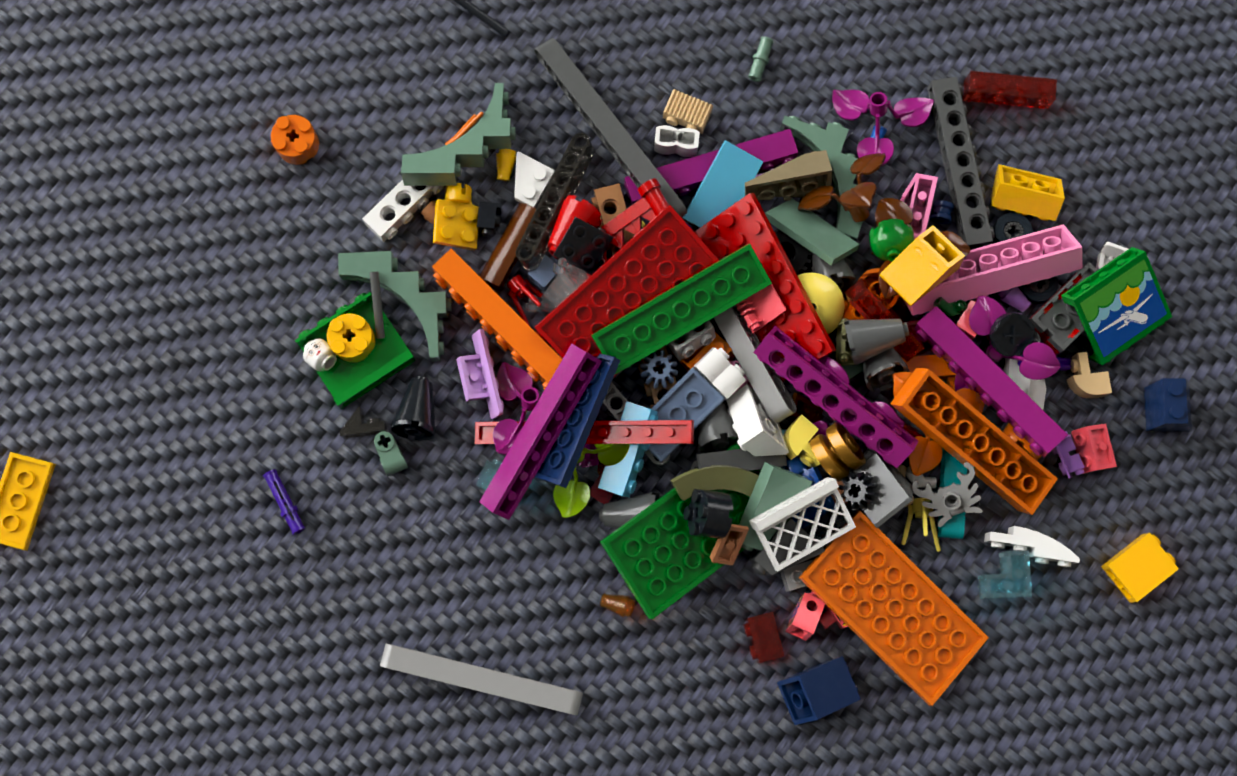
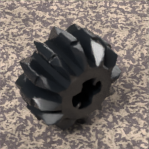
M859 471L857 475L855 472L849 473V478H842L845 486H839L838 488L844 492L840 495L842 499H846L844 502L846 507L851 505L852 510H858L859 507L862 510H866L867 504H874V500L871 497L878 496L877 492H873V489L877 487V483H871V475L865 477L864 472ZM858 487H860L861 491H859L858 495H856L855 491H857Z

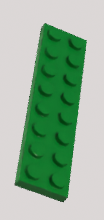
M747 244L591 336L602 354L621 360L615 373L617 374L772 284L751 244Z

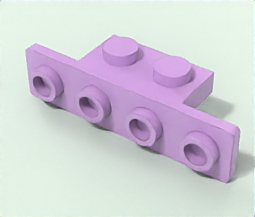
M479 329L472 335L476 354L460 356L456 360L466 401L486 399L491 419H496L503 415L504 404L498 392L499 382L494 375V361L488 349L489 340L485 335L484 329Z

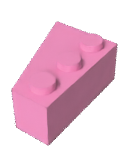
M916 173L900 199L912 210L913 220L910 225L913 228L915 239L927 230L938 177Z

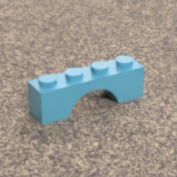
M626 401L620 421L658 420V411ZM630 444L628 453L622 461L615 465L605 466L598 488L630 498V495L636 489L637 482L635 480L637 474L643 468L644 460L642 458L644 452L648 450L650 444Z

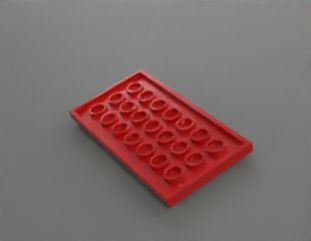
M749 193L695 231V234L719 260L743 246L751 244L774 289L787 309L755 332L760 343L776 326L817 360H821L836 351L754 193ZM777 352L779 357L785 358L781 352ZM795 366L798 372L802 371L801 368ZM780 377L782 382L787 380L785 378Z
M668 205L535 326V329L562 358L571 344L597 358L602 353L592 338V334L718 262L719 259L672 206Z

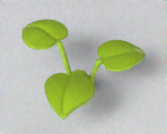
M594 444L597 449L584 448L577 463L584 459L586 453H598V459L602 464L606 466L615 465L627 455L630 444ZM576 467L573 471L574 481L570 480L567 488L556 485L553 491L554 502L564 518L580 513L590 500V487L585 482H578Z

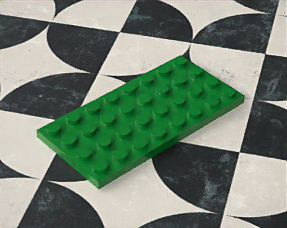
M736 442V443L733 444L731 447H729L727 450H734V449H741V448H740L738 442ZM762 469L752 470L751 472L759 475ZM675 488L600 541L649 619H654L725 565L712 563L710 559L717 539L690 535L688 520L684 519L683 514L685 507L689 506L692 496L683 501ZM709 490L730 495L733 502V511L729 510V518H733L732 524L739 525L750 497L733 490Z

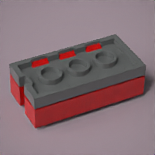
M1090 262L1078 270L1029 318L1040 339L1053 350L1055 355L1064 351L1084 331L1075 307L1064 303L1061 295L1097 271Z

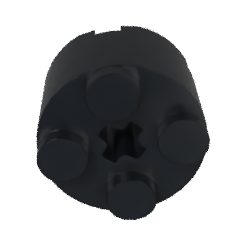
M701 489L693 490L690 504L685 507L683 514L684 519L688 520L690 535L715 539L726 537L733 518H729V510L733 511V502L729 494Z

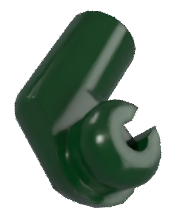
M939 297L934 302V306H937L950 318L963 314V311L967 309V304L964 300L948 303L942 297Z

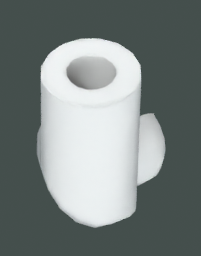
M910 466L907 467L906 476L912 484L914 480H917L918 488H926L928 482L931 484V488H936V477H924L923 474L915 476Z

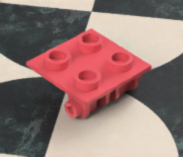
M772 284L736 304L738 311H740L752 334L787 310Z

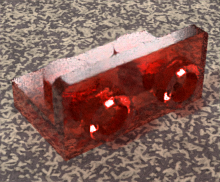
M773 612L746 618L747 623L743 624L746 637H751L753 646H749L752 659H756L757 663H762L784 657Z

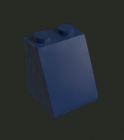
M1163 378L1144 387L1146 431H1192L1190 388L1186 379Z
M843 656L828 660L777 682L794 725L819 720L861 700L858 688L853 682L848 664L844 661Z

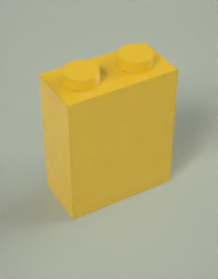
M1150 532L1141 534L1101 566L1129 603L1141 600L1179 569L1175 564L1176 560L1174 557L1163 550L1160 546L1161 541L1155 535H1151Z

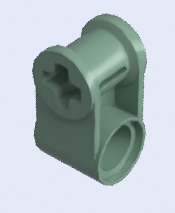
M385 431L378 433L375 436L374 444L387 477L407 469L406 460L392 434ZM384 437L387 440H391L390 442H388L387 448H385L383 445H380L383 442L382 438Z

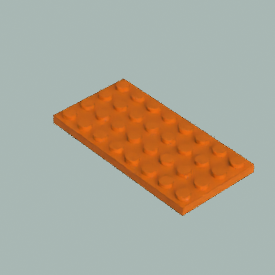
M857 511L851 517L856 528L829 542L824 548L825 551L813 560L799 576V579L929 706H933L989 637L879 528H876L861 511Z

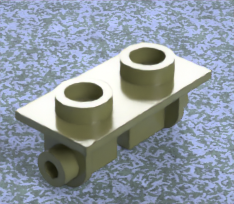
M847 318L841 319L836 331V361L841 366L854 365L844 324L845 320H849Z

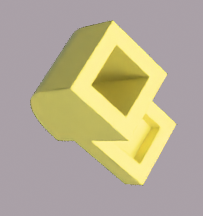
M802 414L792 422L784 433V439L789 453L786 455L790 460L800 456V460L806 466L816 467L820 463L808 442L819 429Z

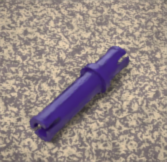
M273 469L266 472L263 477L266 479L281 510V517L285 518L292 531V535L301 533L306 528L297 513L298 508L296 505H293L277 470ZM275 484H277L284 499H281ZM285 505L288 506L294 520L291 519Z

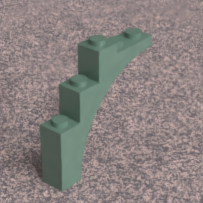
M495 83L493 97L486 112L479 122L466 134L454 142L435 150L402 155L401 175L404 186H457V177H461V167H484L485 158H489V149L512 148V140H516V128L512 127L511 118H508V109H505V105H509V92H505L504 83Z
M784 116L779 131L791 129L793 137L809 147L812 152L827 151L832 167V183L835 193L840 197L844 192L854 188L856 184H853L856 174L851 173L850 167L858 158L851 153H841L849 129L837 122H828L826 129H822L820 125L802 122L798 117ZM837 201V223L835 228L856 241L863 221L854 222L850 212L845 211L843 206Z
M392 251L338 253V271L342 280L362 281L371 284L370 272L379 271L380 287L392 292L416 314L423 326L428 341L431 361H441V355L445 354L444 342H440V333H444V322L440 318H448V311H452V299L448 298L446 291L421 293V291H425V279L421 278L419 271L395 272L398 271V258H394Z

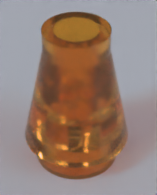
M604 593L600 606L623 618L625 616L631 617L635 600L631 599V596Z

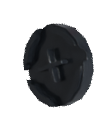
M1009 312L1003 314L996 319L991 327L989 335L991 345L1003 356H1021L1025 347L1034 343L1035 327L1032 321L1021 313Z

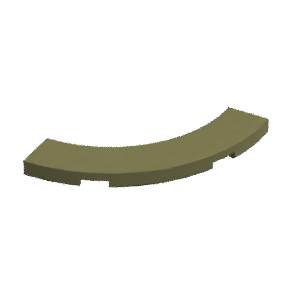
M711 465L710 467L687 471L670 481L683 501L692 496L694 489L733 490L750 497L759 475L735 466Z

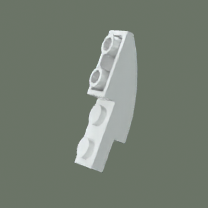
M1012 526L1008 528V534L997 532L985 533L984 542L991 543V547L1004 549L1005 545L1013 546L1014 551L1027 552V549H1029L1028 558H1034L1035 563L1049 564V561L1057 562V566L1071 567V564H1076L1080 561L1077 555L1060 542L1027 528Z

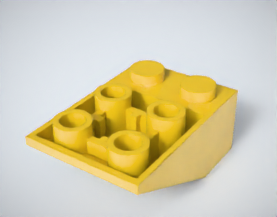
M932 225L919 235L879 276L912 306L960 268L965 255Z

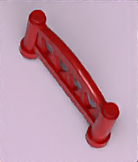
M656 178L648 180L637 189L642 197L639 201L601 227L606 230L607 234L614 237L610 244L621 249L624 246V230L636 235L642 229V217L651 221L669 205L660 191L661 185ZM607 250L601 258L604 263L607 261ZM556 258L560 261L576 289L591 276L575 266Z

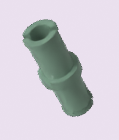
M761 37L757 52L753 55V64L748 78L752 81L761 82L765 65L769 63L770 59L768 57L774 43L773 39L769 37Z

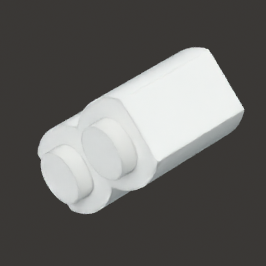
M672 126L656 127L654 151L664 155L676 153L683 157L696 156L700 132L692 128L678 130Z
M712 347L694 367L725 399H728L746 381L743 377L745 372L737 364L733 366L727 360L730 357L722 348L717 350Z

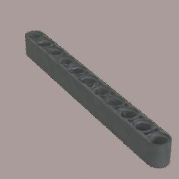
M551 38L534 48L538 60L636 187L639 188L648 180L656 178L661 185L660 191L668 204L672 206L680 217L687 214L683 202L558 42Z

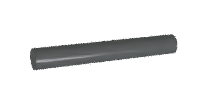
M379 271L370 272L376 339L385 338Z

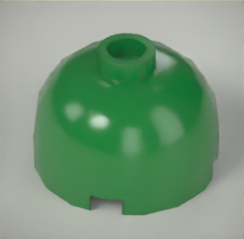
M901 219L883 220L878 223V227L870 230L869 242L871 249L880 260L893 262L915 240L912 226L904 224V221Z

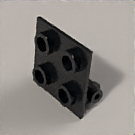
M575 217L553 256L592 275L614 237L607 234L603 228H596Z

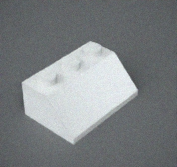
M746 384L726 399L729 407L727 411L734 422L732 424L733 429L738 434L739 439L737 442L743 451H748L753 456L786 455L789 453L779 423H775L770 419L753 388Z

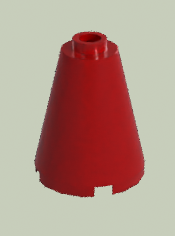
M568 195L565 198L547 244L549 253L552 256L575 217L596 228L602 224L603 219L600 220L601 213L594 205L585 199H582L581 202L575 200L577 196Z

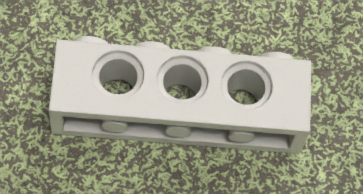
M402 180L362 219L365 225L383 242L387 239L390 240L397 234V229L402 224H407L413 218V213L418 209L424 208L429 202L428 199L433 194H438L444 186H426L424 190H417V186H404ZM405 198L411 199V202L406 206L400 204ZM387 214H396L393 220H385Z

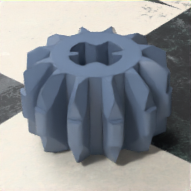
M661 350L658 357L656 352L651 353L652 359L646 356L644 358L646 363L640 364V368L646 370L641 373V377H648L645 382L646 385L654 381V389H657L660 382L662 387L666 388V380L672 384L674 382L672 376H677L678 374L677 370L672 369L677 366V362H670L673 357L671 354L664 358L665 353L663 350ZM656 365H660V368L664 367L662 374H658V371L654 372Z

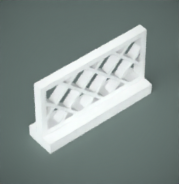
M826 477L749 520L775 571L778 572L856 528L837 489L839 486L836 479ZM831 494L836 499L834 510L823 507L826 497ZM810 506L818 508L814 521L804 518L806 508ZM822 509L833 512L829 526L819 523ZM837 514L844 516L848 525L841 529L834 528ZM790 517L798 519L794 532L784 529L786 520ZM803 520L813 523L809 537L799 534ZM817 525L828 528L825 538L821 540L814 538ZM770 528L778 529L775 543L767 541L763 532ZM783 531L793 534L789 548L779 545ZM798 536L808 539L806 548L802 551L794 549ZM778 547L788 550L786 560L778 563L775 557Z

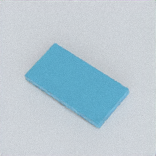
M724 140L687 209V214L683 218L698 227H702L745 197V182L756 177L763 161Z

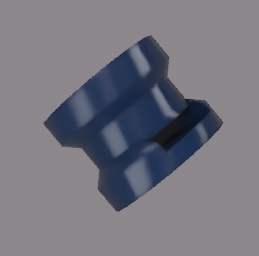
M935 200L932 205L934 211L930 215V220L938 224H950L952 221L951 212L954 211L955 205L948 201Z

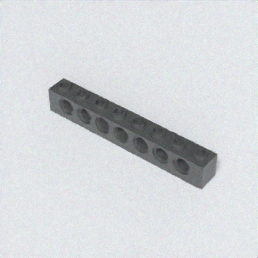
M957 77L932 80L927 90L929 99L934 100L932 114L951 202L955 205L954 215L958 234L970 247V250L990 245L994 239V230L989 225L990 211L988 206H985V189L979 180L981 171L979 165H976V148L970 139L972 130L970 124H967L966 104H963L961 98L963 95L962 85L958 84ZM944 99L950 100L953 105H947ZM948 120L956 121L957 126L951 125ZM953 140H959L962 146H956ZM957 160L964 161L966 167L960 166ZM962 180L968 181L971 187H965L962 184ZM966 201H972L975 208H970ZM971 221L977 222L979 229L973 228Z

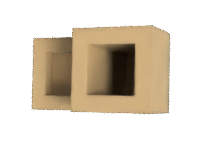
M1080 352L1072 356L1071 371L1075 375L1068 378L1067 383L1075 394L1083 398H1099L1112 393L1108 371L1091 373L1087 352Z

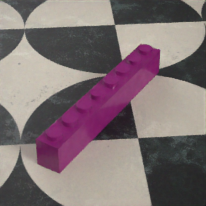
M791 129L735 145L762 160L763 164L759 169L762 172L769 171L775 165H783L797 158L798 149ZM719 150L656 169L676 194L684 196L691 193V190L699 188ZM627 176L624 177V185L632 206L642 197L637 191L636 185Z
M937 306L916 324L917 337L923 342L927 341L932 346L933 353L939 358L943 357L948 362L947 365L950 370L955 374L959 373L965 379L964 383L971 390L975 389L981 395L980 399L987 406L991 405L997 411V416L1003 422H1008L1019 438H1025L1031 444L1029 447L1036 455H1042L1045 458L1068 436Z
M574 344L570 345L479 501L492 513L510 520L600 366L601 360Z

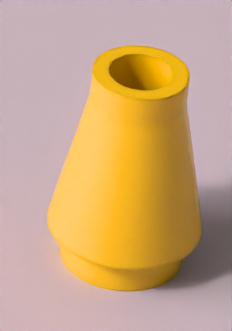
M499 149V152L496 153L497 179L510 181V176L516 163V151L512 149Z

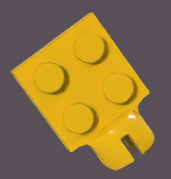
M457 183V186H446L445 199L436 200L433 232L434 244L473 251L477 249L479 206L472 204V189L469 185L464 184V188H462V183Z

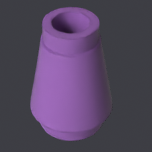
M1018 287L997 292L1001 301L1021 312H1024L1031 304Z

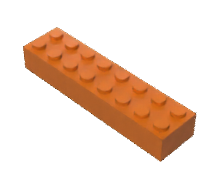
M450 249L432 266L435 273L433 277L436 279V283L443 290L448 288L451 298L458 305L463 303L466 313L474 321L478 318L482 329L489 336L494 334L497 344L504 351L509 349L513 356L512 359L520 367L525 365L528 375L535 382L540 380L543 383V390H545L562 358L454 250Z
M916 368L890 403L962 465L965 462L972 464L975 468V475L1019 512L1033 515L1058 479L929 369Z

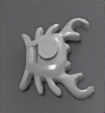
M969 462L964 463V467L969 469L968 474L964 475L961 472H957V477L961 484L953 482L949 486L939 487L936 493L932 491L929 482L924 490L918 489L917 480H914L912 484L914 494L932 501H923L922 505L927 508L937 509L931 511L929 516L937 517L943 515L938 522V527L943 526L952 516L960 513L983 512L980 507L971 506L981 500V496L977 495L971 498L978 488V483H974L971 489H968L975 475V468Z

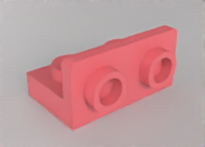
M1106 424L1086 426L1071 432L1076 446V453H1079L1085 466L1083 468L1084 473L1082 474L1117 467Z

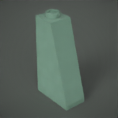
M764 462L739 525L748 526L749 528L741 547L752 551L753 548L762 551L764 547L756 531L752 529L749 520L807 489L813 481L800 474ZM770 528L763 532L767 541L772 538L778 529Z

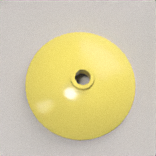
M811 272L797 275L811 303L816 305L815 310L829 335L838 327L844 315L845 302L840 288L832 279L819 273Z

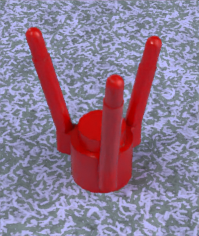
M521 275L513 277L507 284V287L510 289L508 295L512 298L521 318L529 326L530 324L517 296L522 298L527 295L540 307L541 303L530 292L531 290L546 303H551L544 294L532 286L527 279L524 280Z

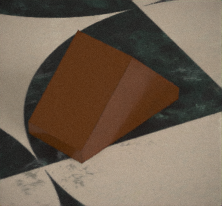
M794 393L791 396L797 411L785 418L786 420L793 422L801 414L811 423L820 420L823 411L821 407L814 405L810 400L798 393Z

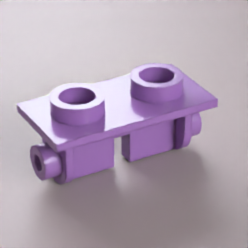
M1071 434L1052 450L1054 455H1059L1061 462L1058 463L1063 476L1067 475L1068 478L1073 477L1072 472H1075L1076 476L1084 473L1083 468H1085L1079 453L1072 456L1069 454L1070 451L1076 449Z

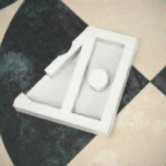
M518 151L516 154L515 200L535 208L553 178L555 170Z

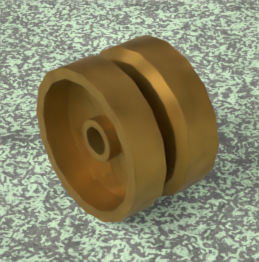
M835 422L826 429V436L818 434L810 440V446L815 457L826 472L836 481H841L842 478L849 475V468L857 470L866 463L864 454L854 438L838 422Z

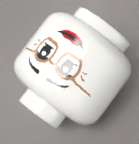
M321 338L309 341L304 347L303 359L316 371H327L335 365L337 360L336 354L325 340Z

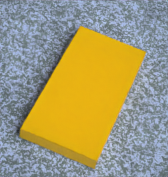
M10 452L0 481V544L28 551L56 464Z

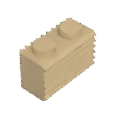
M673 89L663 112V118L672 126L679 124L686 128L695 129L703 134L712 113L713 105Z

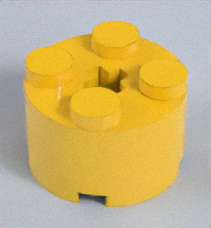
M351 313L340 315L330 322L327 330L329 347L339 358L347 362L364 360L375 347L374 331L368 322L359 315ZM353 334L355 337L349 342L347 338H350V335Z

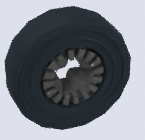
M1018 213L1003 215L997 220L993 228L995 243L1033 233L1029 220ZM1011 228H1013L1014 232L1018 233L1014 237H1011V234L1008 233Z
M1057 276L1038 281L1043 283L1039 290L1033 283L1018 286V288L1031 303L1042 304L1047 302L1057 292Z

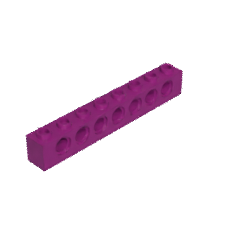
M774 326L753 352L761 362L772 367L778 376L787 379L797 391L803 392L808 396L814 405L821 407L833 420L839 421L844 425L850 434L860 438L869 449L875 450L881 455L886 463L898 468L914 451L918 443L916 438L778 327ZM777 352H781L785 358L779 357ZM795 366L801 368L802 372H798ZM812 381H817L821 387L815 386ZM830 395L837 397L839 401L833 400ZM848 410L854 411L856 415L850 414ZM866 424L873 426L875 430L869 429ZM884 439L890 440L893 444L886 443Z

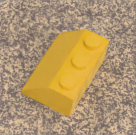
M998 164L991 194L992 206L1002 211H1015L1023 216H1036L1043 221L1057 220L1065 199L1062 179Z

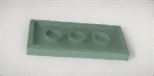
M793 198L765 213L772 225L831 266L858 250L859 243L812 211L798 210L800 203Z

